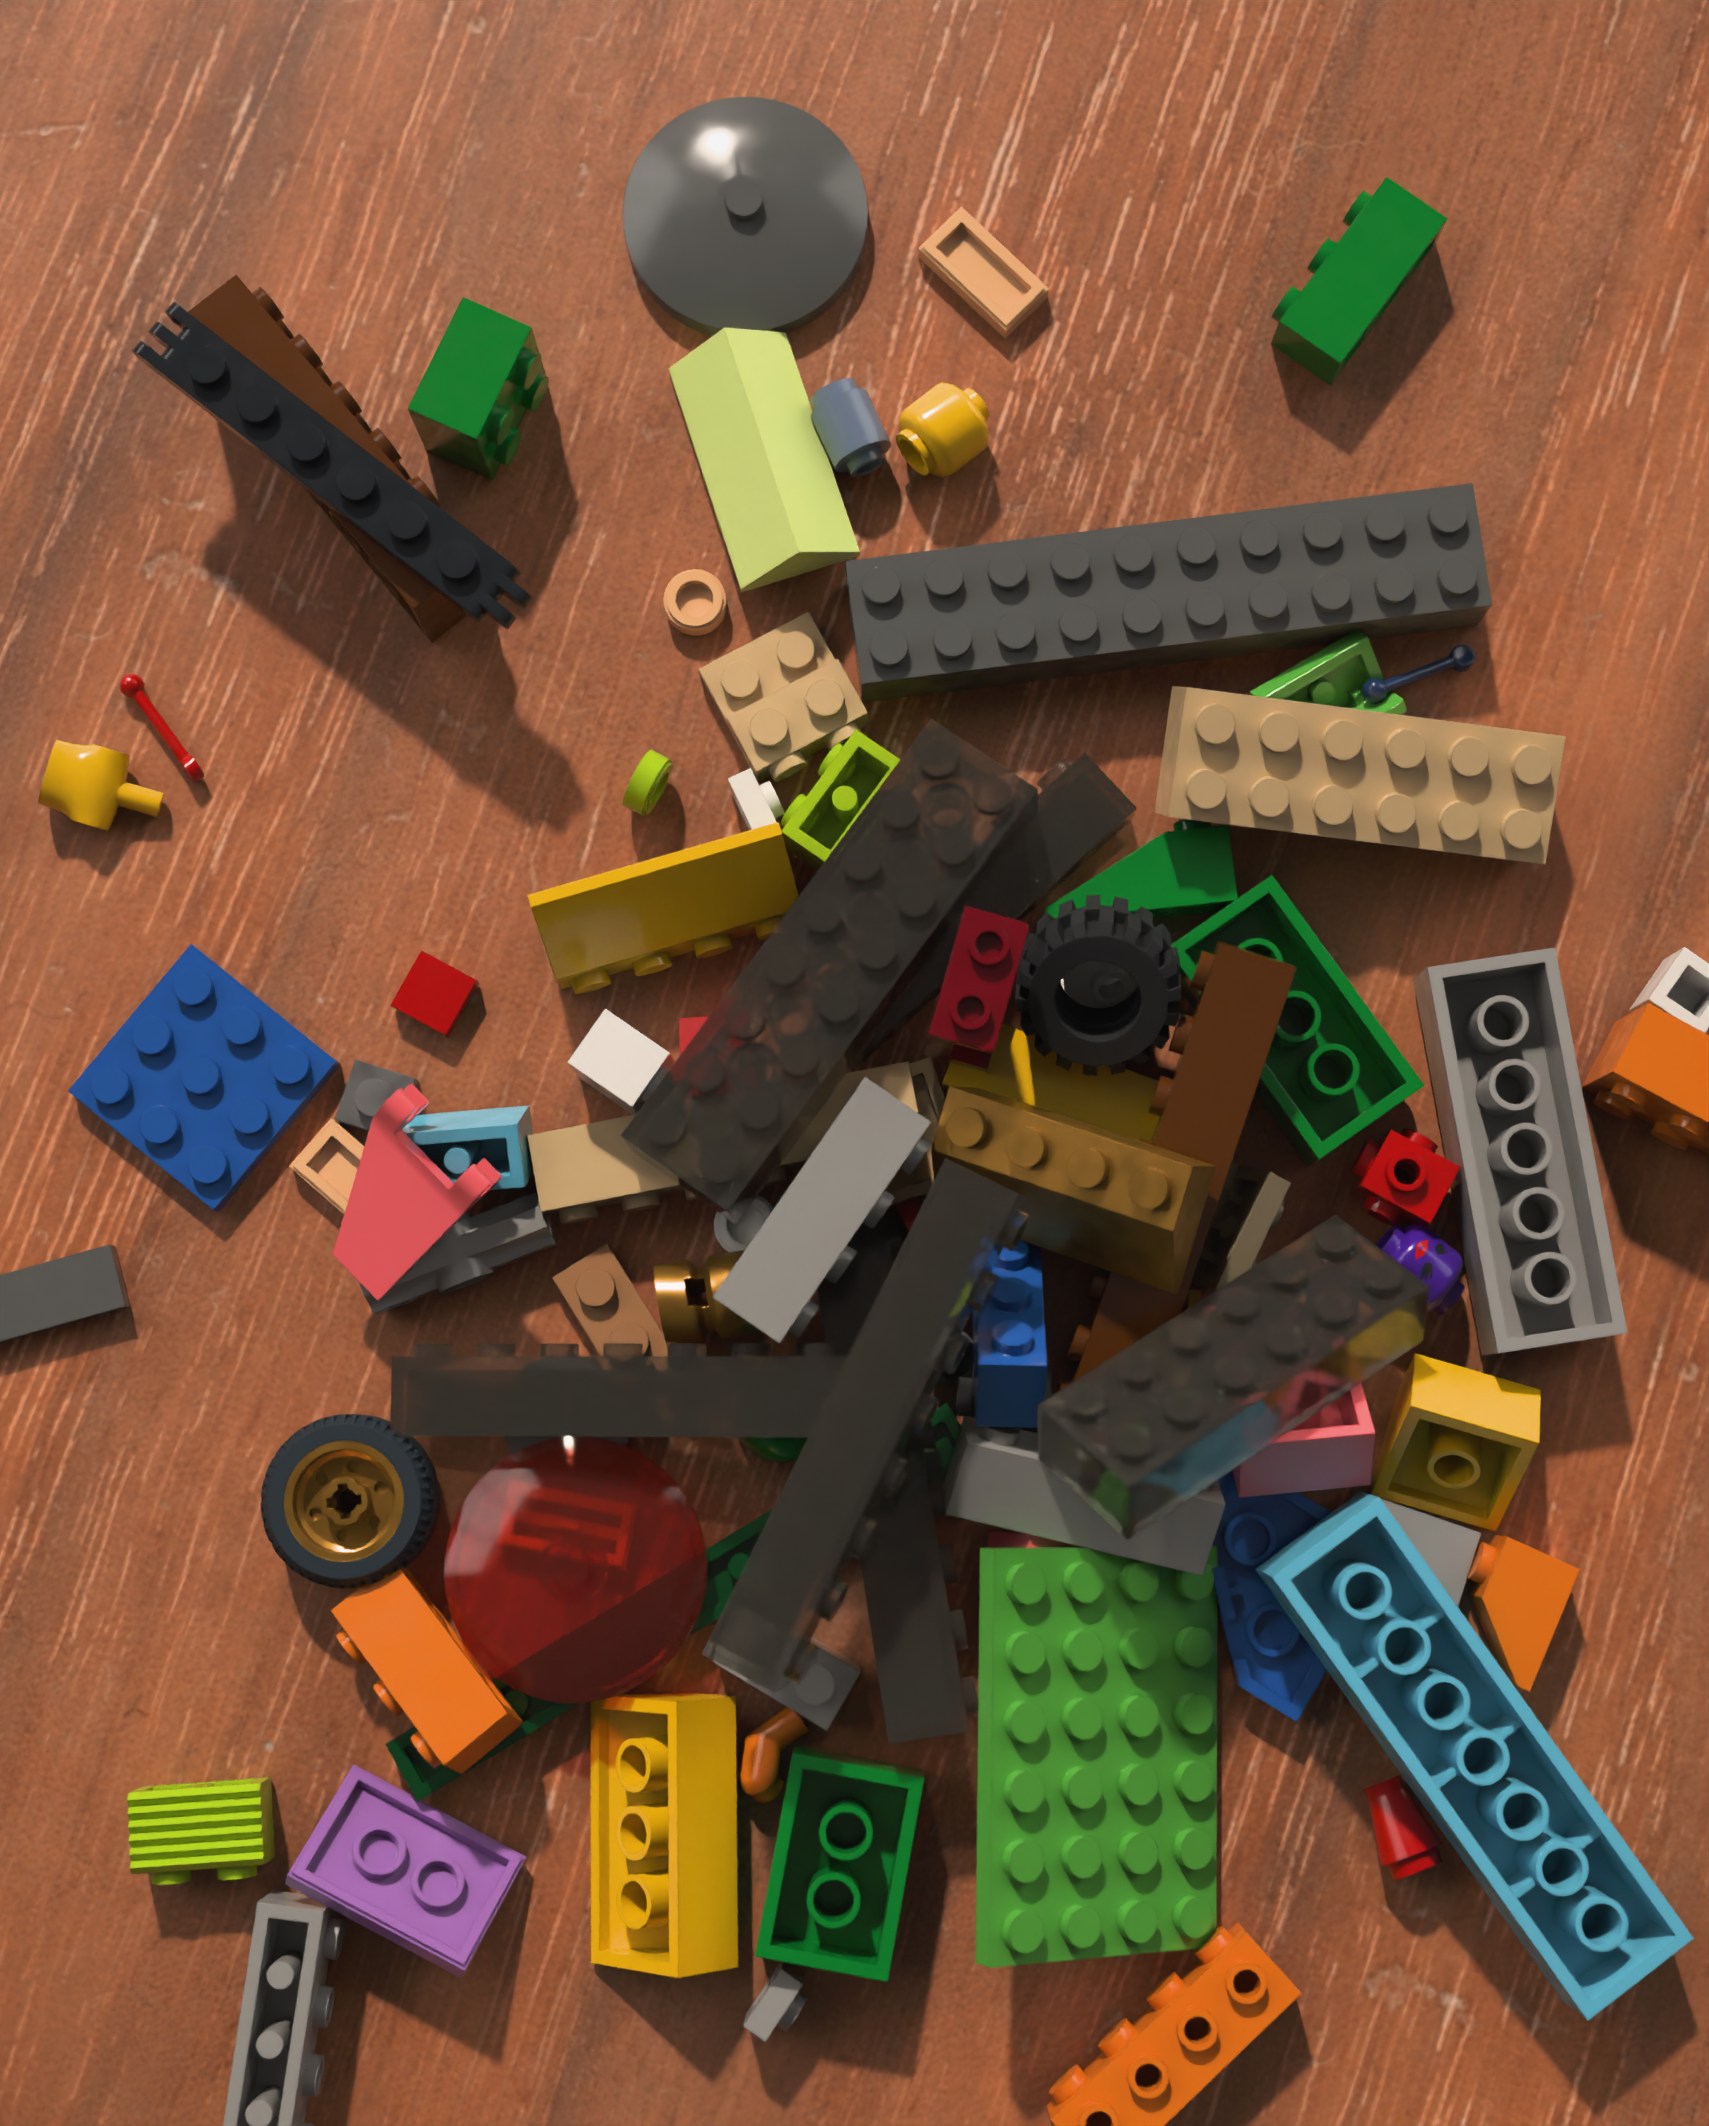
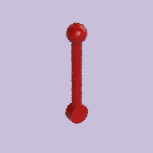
M130 673L125 675L119 683L121 693L136 701L180 762L188 778L193 783L203 778L204 773L199 764L188 754L144 693L145 684L143 679L137 674Z

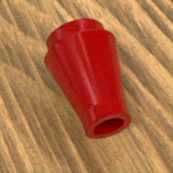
M1400 1775L1363 1789L1369 1802L1381 1867L1388 1866L1393 1881L1443 1862L1437 1848L1442 1842L1406 1790Z

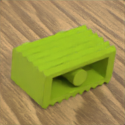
M271 1777L143 1786L128 1793L127 1803L129 1808L127 1814L130 1833L131 1874L151 1873L152 1885H168L191 1881V1870L217 1868L218 1880L250 1878L258 1875L257 1865H265L275 1858Z

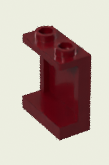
M965 905L928 1033L924 1055L987 1072L992 1052L996 1047L1029 927L1027 923Z

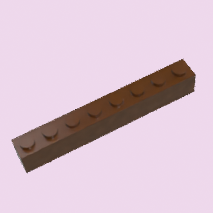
M1220 941L1217 942L1214 954L1201 951L1190 984L1191 989L1201 993L1193 1017L1181 1013L1169 1051L1178 1053L1180 1056L1172 1079L1160 1075L1148 1111L1150 1114L1159 1116L1152 1140L1139 1138V1141L1216 1166L1178 1293L1174 1294L1096 1267L1087 1298L1098 1301L1091 1324L1087 1325L1078 1322L1067 1355L1068 1360L1077 1362L1071 1384L1067 1386L1058 1383L1051 1402L1049 1421L1057 1423L1055 1431L1076 1436L1085 1445L1110 1451L1112 1447L1121 1446L1135 1450L1296 971L1295 966Z

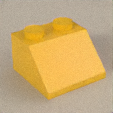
M1415 1353L1394 1400L1371 1486V1495L1496 1532L1539 1445L1541 1390Z

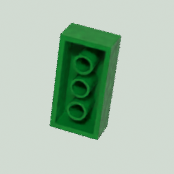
M1273 875L1171 944V947H1177L1180 958L1181 991L1194 1009L1201 992L1191 989L1190 984L1201 951L1214 954L1218 941L1296 967L1255 1094L1307 1167L1425 1086Z

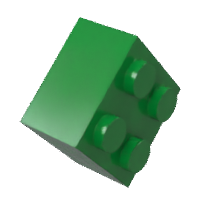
M462 297L407 408L427 452L492 481L501 464L508 466L519 448L522 432L518 428L527 410L535 411L539 407L548 385V377L545 376L541 360L542 356L539 353L532 327Z

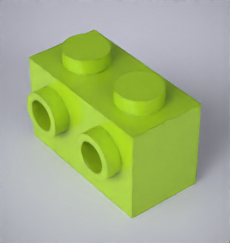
M856 729L844 746L837 743L830 750L819 767L817 774L821 776L807 796L800 794L792 802L781 820V825L784 827L781 832L786 850L835 884L838 883L909 785L908 764Z

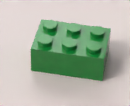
M794 1745L756 1946V1957L888 1982L924 1783L923 1769Z

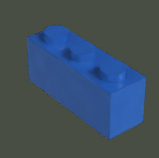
M1010 1236L975 1238L973 1277L975 1426L1043 1428L1047 1357L1041 1247Z

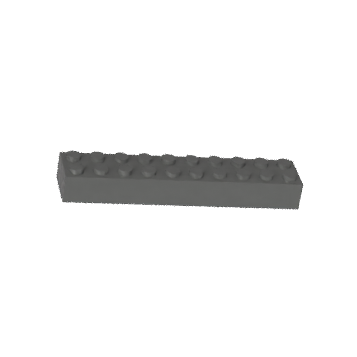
M1473 483L845 561L846 588L862 703L1328 645L1356 630L1368 636V639L1473 627L1478 625L1492 606Z

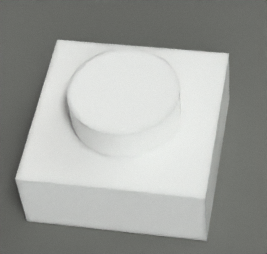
M751 768L728 778L731 794L749 830L776 823L775 819L785 814L770 781L759 785Z

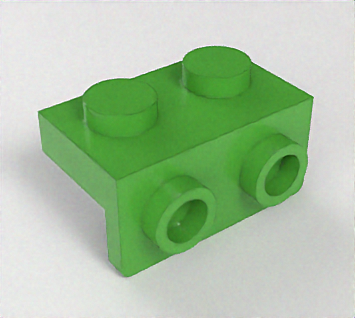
M1358 630L1350 632L1249 692L1252 696L1402 715L1407 711L1403 698L1392 691L1388 692L1385 699L1379 703H1372L1364 698L1362 690L1365 682L1372 678L1384 681L1368 636Z

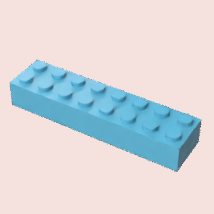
M1358 1492L1255 1569L1564 2003L1588 2021L1694 1939L1380 1497Z

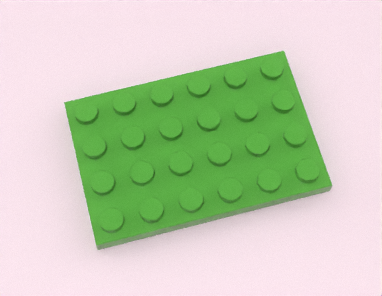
M1080 1546L980 1548L976 1871L977 1964L994 1968L1200 1949L1217 1930V1597L1212 1568L1217 1567V1546H1212L1203 1575Z

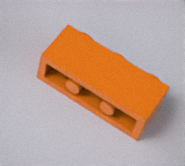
M400 1568L391 1575H383L384 1579L369 1585L365 1582L363 1587H359L331 1610L344 1628L336 1635L339 1643L358 1665L361 1666L366 1661L371 1665L380 1678L373 1685L375 1692L395 1716L398 1717L403 1712L406 1713L418 1730L410 1738L423 1758L433 1768H437L442 1763L443 1766L463 1774L524 1722L412 1572L406 1568Z

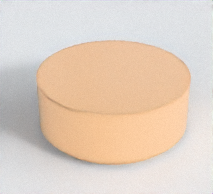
M692 569L679 573L669 582L664 593V607L667 618L674 628L684 634L691 636L708 634L715 630L725 617L727 601L724 588L720 581L707 571Z

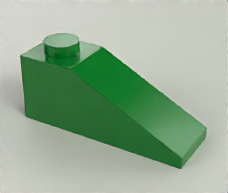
M1188 819L1173 824V831L1162 833L1045 908L1043 916L1048 912L1052 917L1057 918L1059 905L1071 899L1076 908L1085 907L1086 896L1100 895V905L1112 906L1114 896L1127 899L1129 912L1135 914L1140 906L1153 913V920L1218 913L1238 899L1229 826L1211 827V822Z

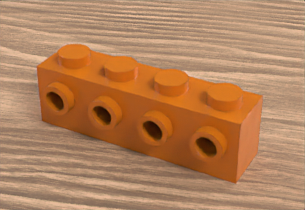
M1239 1922L1229 1931L1224 1926L1218 1927L1203 1946L1195 1950L1194 1954L1199 1959L1181 1977L1172 1972L1150 1991L1146 1998L1150 2006L1132 2024L1127 2018H1124L1102 2037L1098 2043V2047L1102 2052L1084 2070L1079 2065H1074L1054 2083L1049 2091L1053 2099L1046 2105L1050 2120L1055 2126H1165L1302 1993Z

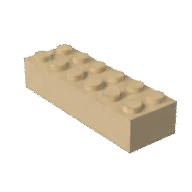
M1172 686L1154 813L1172 818L1546 864L1566 736Z

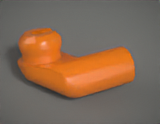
M786 1707L751 1731L744 1739L738 1778L742 1790L746 1794H750L756 1802H771L780 1795L784 1785L778 1773L781 1751L810 1731L800 1714Z

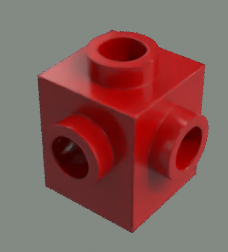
M1403 1129L1401 1134L1390 1130L1380 1139L1379 1143L1368 1139L1350 1170V1173L1359 1177L1351 1194L1364 1201L1361 1209L1365 1213L1385 1224L1396 1226L1400 1220L1408 1225L1417 1223L1426 1227L1431 1224L1460 1166L1436 1154L1438 1146L1424 1135L1410 1129ZM1394 1171L1399 1172L1403 1176L1405 1184L1396 1179Z

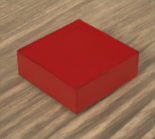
M421 950L390 1006L449 1038L476 991L479 982Z

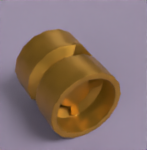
M743 1250L708 1256L704 1266L696 1268L689 1260L653 1266L659 1314L667 1348L703 1342L707 1332L712 1330L721 1338L757 1332L755 1326L713 1298L715 1292L744 1252ZM706 1292L708 1306H692L691 1297H696Z

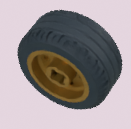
M333 1415L302 1427L285 1441L276 1452L275 1457L268 1466L262 1485L261 1515L266 1535L273 1549L294 1572L309 1581L328 1587H363L365 1582L369 1585L384 1579L383 1575H391L400 1568H406L423 1551L433 1534L438 1519L440 1507L439 1483L435 1468L425 1449L403 1428L388 1420L370 1415ZM349 1490H352L355 1495L361 1494L362 1504L356 1505L353 1511L347 1506H341V1497L346 1496Z

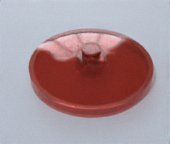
M569 1436L549 1439L520 1449L503 1459L478 1481L466 1497L453 1522L447 1542L444 1562L446 1597L454 1624L463 1642L482 1666L497 1679L515 1690L547 1701L561 1703L599 1701L618 1696L645 1683L659 1673L684 1646L697 1623L706 1595L708 1581L706 1541L701 1523L688 1496L670 1474L652 1459L625 1445L601 1438Z

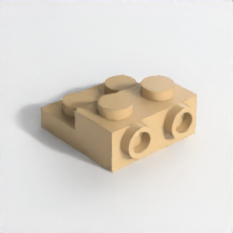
M809 612L698 669L704 685L758 783L772 776L774 782L793 776L807 765L806 757L825 747L830 752L837 743L844 746L855 729L862 733L860 729L868 725V712L839 659L835 660Z

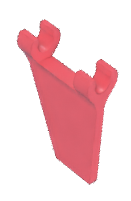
M412 1083L404 1090L399 1088L372 1118L332 1254L377 1301L382 1299L441 1237L503 1177L484 1158L477 1165H471L453 1183L407 1136L402 1129L430 1102Z

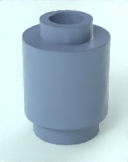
M853 378L840 379L819 389L810 399L814 409L811 419L835 471L841 473L850 472L852 477H860L882 466L885 462L883 455L890 449L891 442L867 390L858 388Z

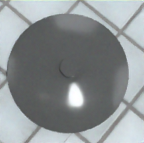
M760 97L725 98L705 103L679 115L657 132L645 146L636 160L626 185L623 200V228L629 258L636 275L651 298L663 310L686 326L713 336L723 328L788 333L812 322L827 311L845 292L859 268L866 245L868 227L867 196L863 179L851 153L839 137L820 120L804 110L777 100Z

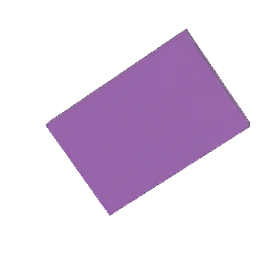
M353 1764L287 1874L285 1884L462 1979L519 1874L526 1856L421 1800L417 1801L414 1796Z

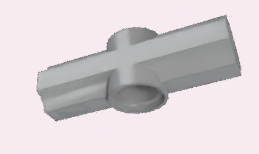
M535 1192L530 1195L521 1196L504 1205L500 1204L491 1210L475 1216L472 1213L464 1214L382 1299L377 1301L360 1282L359 1284L373 1314H379L414 1302L418 1298L436 1291L444 1294L467 1287L494 1274L493 1269L555 1246L557 1243L548 1215L541 1212L538 1194Z

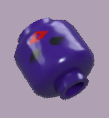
M1413 1223L1405 1228H1401L1399 1225L1392 1226L1373 1246L1365 1260V1264L1371 1268L1368 1276L1369 1286L1376 1294L1409 1319H1419L1433 1310L1440 1316L1445 1314L1456 1303L1465 1288V1285L1458 1281L1463 1266L1462 1256L1435 1233L1421 1224Z

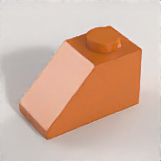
M1493 1535L1489 1545L1482 1542L1475 1551L1467 1577L1474 1581L1469 1597L1494 1659L1515 1687L1530 1692L1580 1569L1507 1536Z

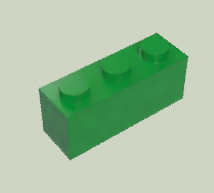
M1388 177L1383 180L1373 195L1363 190L1342 221L1349 228L1337 243L1328 238L1311 260L1307 270L1314 275L1302 291L1292 286L1276 307L1272 318L1279 323L1271 345L1329 385H1332L1434 247L1448 218Z

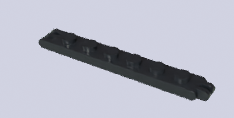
M173 302L165 311L169 319L175 325L182 328L177 336L157 321L148 331L155 340L166 348L164 352L159 355L151 346L142 341H139L133 348L132 352L144 364L480 624L488 615L501 626L509 629L516 620V617L498 602L500 598L505 595L522 609H525L533 600L523 588L515 583V580L521 573L513 564L177 303Z

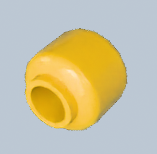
M939 383L901 412L898 424L900 433L896 435L897 446L908 464L922 475L931 473L935 476L946 478L962 468L987 447L989 432L986 421L990 417L989 410L982 398L972 389L967 388L962 391L955 385Z

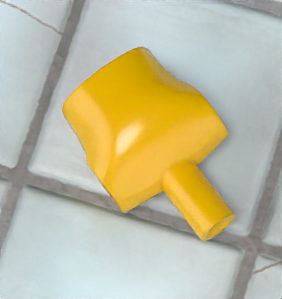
M56 740L43 778L38 804L55 809L67 815L73 821L108 831L119 806L157 817L164 793L126 782L130 755L94 744L78 745Z

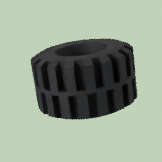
M1100 895L1086 896L1085 907L1076 908L1071 899L1059 905L1057 918L1052 917L1047 912L1037 921L1036 934H1028L1018 966L1015 1002L1016 1011H1021L1020 1025L1026 1036L1035 1034L1034 1048L1045 1057L1051 1051L1057 1053V1066L1069 1071L1073 1062L1083 1064V1075L1097 1076V1066L1109 1065L1111 1075L1125 1072L1126 1060L1132 1058L1138 1066L1150 1060V1045H1154L1159 1049L1163 1048L1169 1040V1026L1176 1027L1180 1015V958L1177 947H1171V934L1162 923L1157 927L1153 926V913L1140 906L1136 913L1133 914L1128 911V900L1114 896L1112 906L1100 905ZM1106 961L1125 969L1134 978L1138 986L1129 998L1116 1006L1090 1008L1070 998L1062 988L1060 981L1067 972L1082 963Z

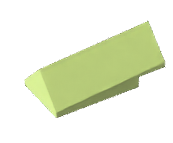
M723 328L668 368L741 593L860 556V550L825 447L811 419L813 411L786 332Z

